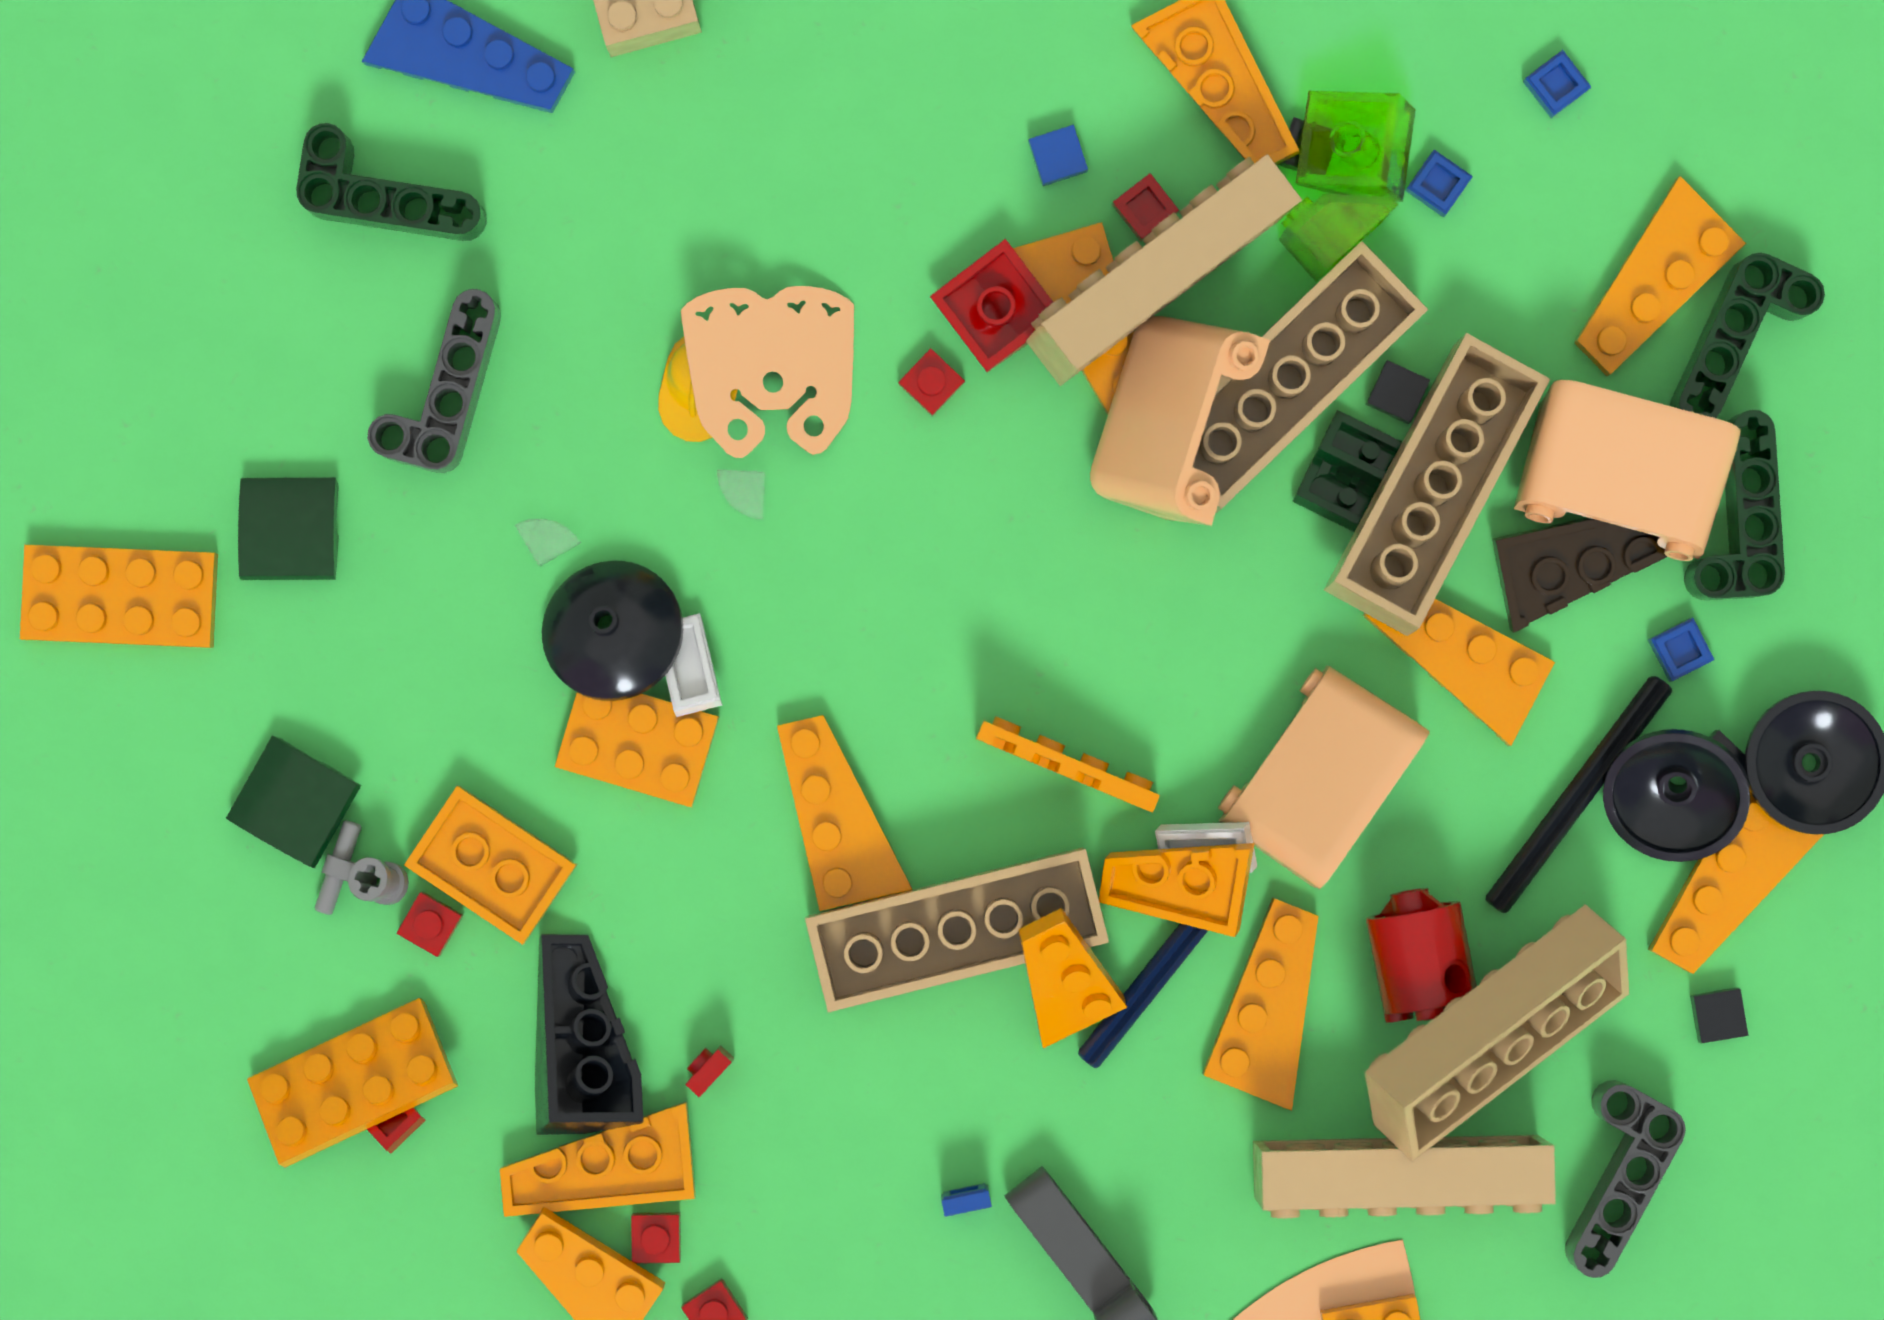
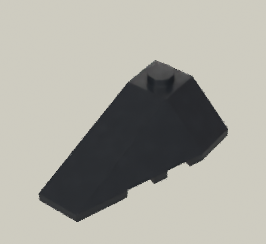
M541 934L539 937L535 1062L537 1135L587 1134L642 1124L644 1122L641 1073L636 1059L632 1060L623 1036L625 1030L620 1018H616L606 991L608 989L606 980L588 935Z

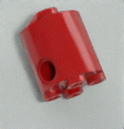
M1418 888L1390 894L1391 899L1380 914L1365 918L1385 1022L1391 1023L1413 1018V1012H1415L1417 1021L1435 1019L1443 1013L1445 1007L1452 1000L1464 997L1477 987L1460 901L1439 902L1429 894L1428 888Z

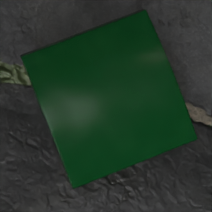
M1337 410L1292 502L1355 532L1402 441Z
M336 477L241 478L238 519L240 580H336L339 540L336 531L339 488Z
M272 735L226 819L309 867L315 868L361 785L328 764L317 761L283 739Z

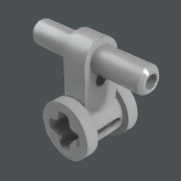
M346 820L342 824L333 854H327L321 871L326 875L314 908L316 911L327 915L333 914L343 881L348 882L350 891L360 900L393 905L399 902L407 892V873L396 863L383 862L375 858L367 857L360 859L356 863L352 862L351 858L362 827L358 823ZM380 878V884L376 885L377 879Z

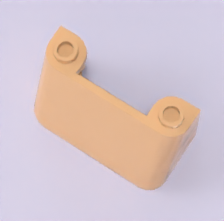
M1164 316L1150 317L1138 326L1134 331L1091 466L1090 481L1096 493L1105 499L1166 520L1212 526L1220 498L1218 483L1208 473L1192 468L1221 376L1235 380L1252 378L1259 372L1264 362L1270 340L1249 332Z
M1573 380L1555 381L1540 403L1514 509L1525 512L1524 516L1539 523H1552L1553 518H1560L1566 512L1658 536L1657 544L1665 549L1664 554L1669 558L1680 561H1691L1693 558L1699 559L1704 554L1735 457L1741 430L1734 424L1720 419Z
M1326 666L1323 672L1317 668L1311 672L1299 690L1306 697L1296 716L1250 782L1246 783L1242 789L1233 785L1218 806V809L1224 812L1219 819L1220 823L1249 822L1253 843H1255L1254 846L1317 889L1322 888L1331 878L1430 733L1421 724L1331 666Z

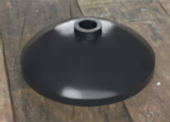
M626 561L595 563L570 576L552 596L542 623L544 653L554 673L575 692L585 697L602 701L632 698L655 686L673 666L683 640L682 612L670 587L662 578L648 568ZM605 615L612 616V623L609 627L605 629L598 628V622L601 617Z
M1807 691L1790 695L1766 710L1750 733L1744 759L1745 773L1750 791L1761 809L1774 821L1788 829L1818 835L1836 833L1850 828L1868 816L1884 794V733L1871 713L1862 705L1841 694L1828 691ZM1808 753L1812 754L1816 760L1815 768L1809 772L1802 766V759Z
M1668 729L1645 734L1630 742L1616 755L1605 777L1603 802L1606 815L1616 833L1637 851L1660 860L1675 862L1693 861L1717 853L1731 843L1739 834L1749 812L1750 787L1747 775L1739 760L1720 742L1698 732ZM1682 777L1686 780V783L1676 785L1670 779Z

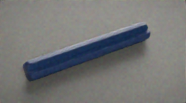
M1181 923L1177 926L1125 991L1124 998L1127 1008L1103 1019L1078 1051L1081 1059L1091 1067H1100L1208 930Z

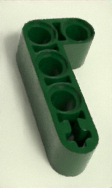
M320 123L313 126L307 132L303 143L296 191L300 204L313 216L322 220L460 241H471L479 237L484 231L487 224L486 213L472 195L462 191L351 175L354 146L351 140L337 126L330 123ZM328 138L339 139L340 149L334 157L330 159L319 157V147L324 140ZM321 184L331 185L333 192L331 200L322 206L313 205L311 202L313 190ZM368 191L378 192L380 196L378 207L370 213L359 212V198ZM415 198L426 200L427 209L420 219H406L404 210L409 201ZM441 201L440 206L447 213L460 214L463 206H466L473 217L472 219H465L462 227H459V224L452 217L440 215L439 202Z
M1765 253L1751 254L1735 264L1725 280L1674 392L1670 406L1692 412L1693 406L1687 403V401L1697 397L1701 393L1703 386L1713 387L1703 392L1698 406L1704 409V412L1700 413L1701 415L1717 418L1721 413L1766 312L1788 321L1800 320L1820 308L1824 301L1825 292L1821 281L1813 274ZM1747 266H1754L1761 270L1764 276V283L1761 289L1753 288L1745 280ZM1792 285L1800 287L1806 293L1807 303L1803 309L1795 307L1789 300L1788 292ZM1728 309H1736L1744 317L1745 324L1741 332L1733 331L1726 324L1725 315ZM1709 351L1717 352L1723 357L1725 369L1721 375L1711 373L1706 367L1705 359Z
M1759 410L1745 411L1727 421L1739 429L1747 426L1750 430H1756L1757 438L1749 440L1748 437H1741L1740 435L1735 457L1725 485L1729 555H1714L1695 560L1688 566L1685 572V587L1693 597L1699 600L1765 596L1776 592L1784 582L1785 567L1776 431L1769 415ZM1759 453V458L1755 457L1741 461L1740 455ZM1747 468L1757 471L1760 475L1761 487L1756 493H1751L1743 486L1742 474ZM1751 515L1760 518L1764 525V534L1758 541L1750 538L1745 530V522ZM1753 563H1759L1766 569L1767 581L1762 588L1755 587L1749 581L1748 571ZM1707 565L1716 568L1720 575V584L1714 591L1706 589L1701 583V572Z

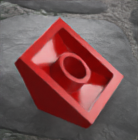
M1006 239L930 296L986 372H989L1027 345L1026 340L1035 331L1031 323L1039 317L1042 311L1054 303Z

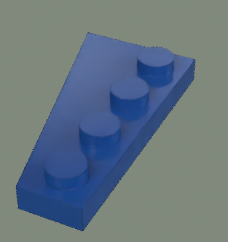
M395 0L362 60L364 65L374 68H384L409 77L435 81L449 85L452 88L468 92L470 90L493 96L495 99L549 113L554 112L575 73L574 69L448 0Z

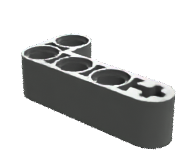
M469 289L456 297L420 422L391 414L377 417L371 423L367 437L370 447L376 453L389 460L435 473H447L459 465L463 457L501 320L499 306L487 293L478 289ZM479 302H481V307L488 313L486 318L479 317L475 321L473 332L477 336L482 337L481 341L477 342L469 336L459 335L461 330H464L470 334L473 320L466 315L468 308L476 309ZM463 347L473 348L476 355L473 366L464 371H457L452 363L455 352ZM452 392L459 393L463 400L460 412L451 417L443 416L440 411L442 398ZM393 425L400 426L404 433L401 445L396 449L386 450L381 441L384 430ZM445 438L450 446L447 458L438 463L431 462L427 455L429 444L434 439Z
M1616 1080L1605 1081L1599 1084L1593 1092L1591 1099L1592 1108L1599 1118L1625 1132L1569 1235L1565 1246L1566 1257L1569 1262L1585 1276L1592 1278L1605 1276L1616 1265L1679 1149L1686 1132L1685 1123L1681 1115L1675 1110ZM1623 1091L1627 1096V1107L1620 1115L1611 1116L1607 1110L1608 1099L1612 1094ZM1658 1115H1666L1669 1120L1668 1132L1659 1139H1653L1649 1133L1650 1122ZM1636 1157H1644L1647 1165L1645 1174L1638 1180L1630 1181L1626 1175L1627 1164ZM1613 1199H1621L1624 1204L1623 1215L1615 1222H1606L1603 1217L1605 1205ZM1595 1224L1607 1233L1612 1234L1609 1240L1592 1230ZM1585 1246L1595 1247L1600 1252L1596 1260L1593 1258L1587 1259L1581 1253Z
M1043 1166L1004 1195L1019 1218L1093 1312L1095 1320H1158L1151 1305Z

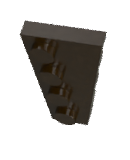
M1583 518L1493 538L1492 541L1510 631L1515 633L1529 626V623L1547 614L1551 615L1591 592L1596 593L1632 572L1636 573L1667 558L1664 554L1665 549L1657 544L1658 536L1591 518Z

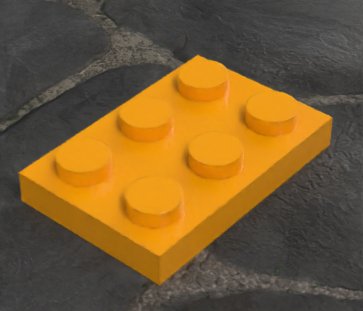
M576 693L555 767L692 808L719 716L699 711L676 717L672 702L642 693L632 698L617 701L596 700Z
M456 786L404 864L405 867L522 945L526 943L578 865L461 786Z

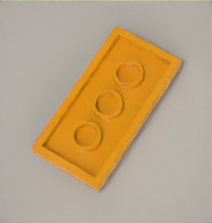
M24 545L20 639L214 648L218 554L210 552Z
M421 998L413 1000L247 1078L278 1164L284 1168L458 1087L426 1003Z

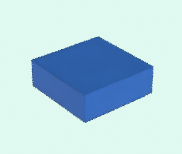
M1563 50L1523 80V83L1550 118H1553L1591 88L1590 84Z
M1074 125L1028 139L1042 186L1088 172Z
M1434 149L1405 191L1444 217L1473 176Z
M1689 618L1647 639L1669 682L1715 660L1694 618Z
M985 1183L944 1191L941 1194L945 1217L992 1207L988 1185H985Z

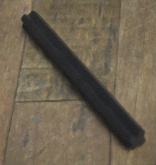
M1651 676L1647 679L1488 892L1486 901L1492 907L1502 913L1509 912L1603 786L1607 771L1616 755L1626 745L1641 735L1670 696L1672 688L1665 681L1656 676Z

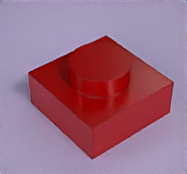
M1151 173L1112 202V206L1140 242L1159 223L1174 212L1176 214L1179 212V209Z
M930 348L898 382V385L933 417L965 383V380Z
M422 891L417 896L396 934L439 957L461 921L463 914Z
M721 1045L713 1054L705 1048L687 1067V1070L693 1076L685 1085L700 1097L732 1063L734 1057Z
M413 1107L367 1130L391 1154L426 1120Z
M680 1212L633 1213L631 1215L632 1262L680 1263Z
M722 1278L681 1306L689 1320H748L747 1315Z

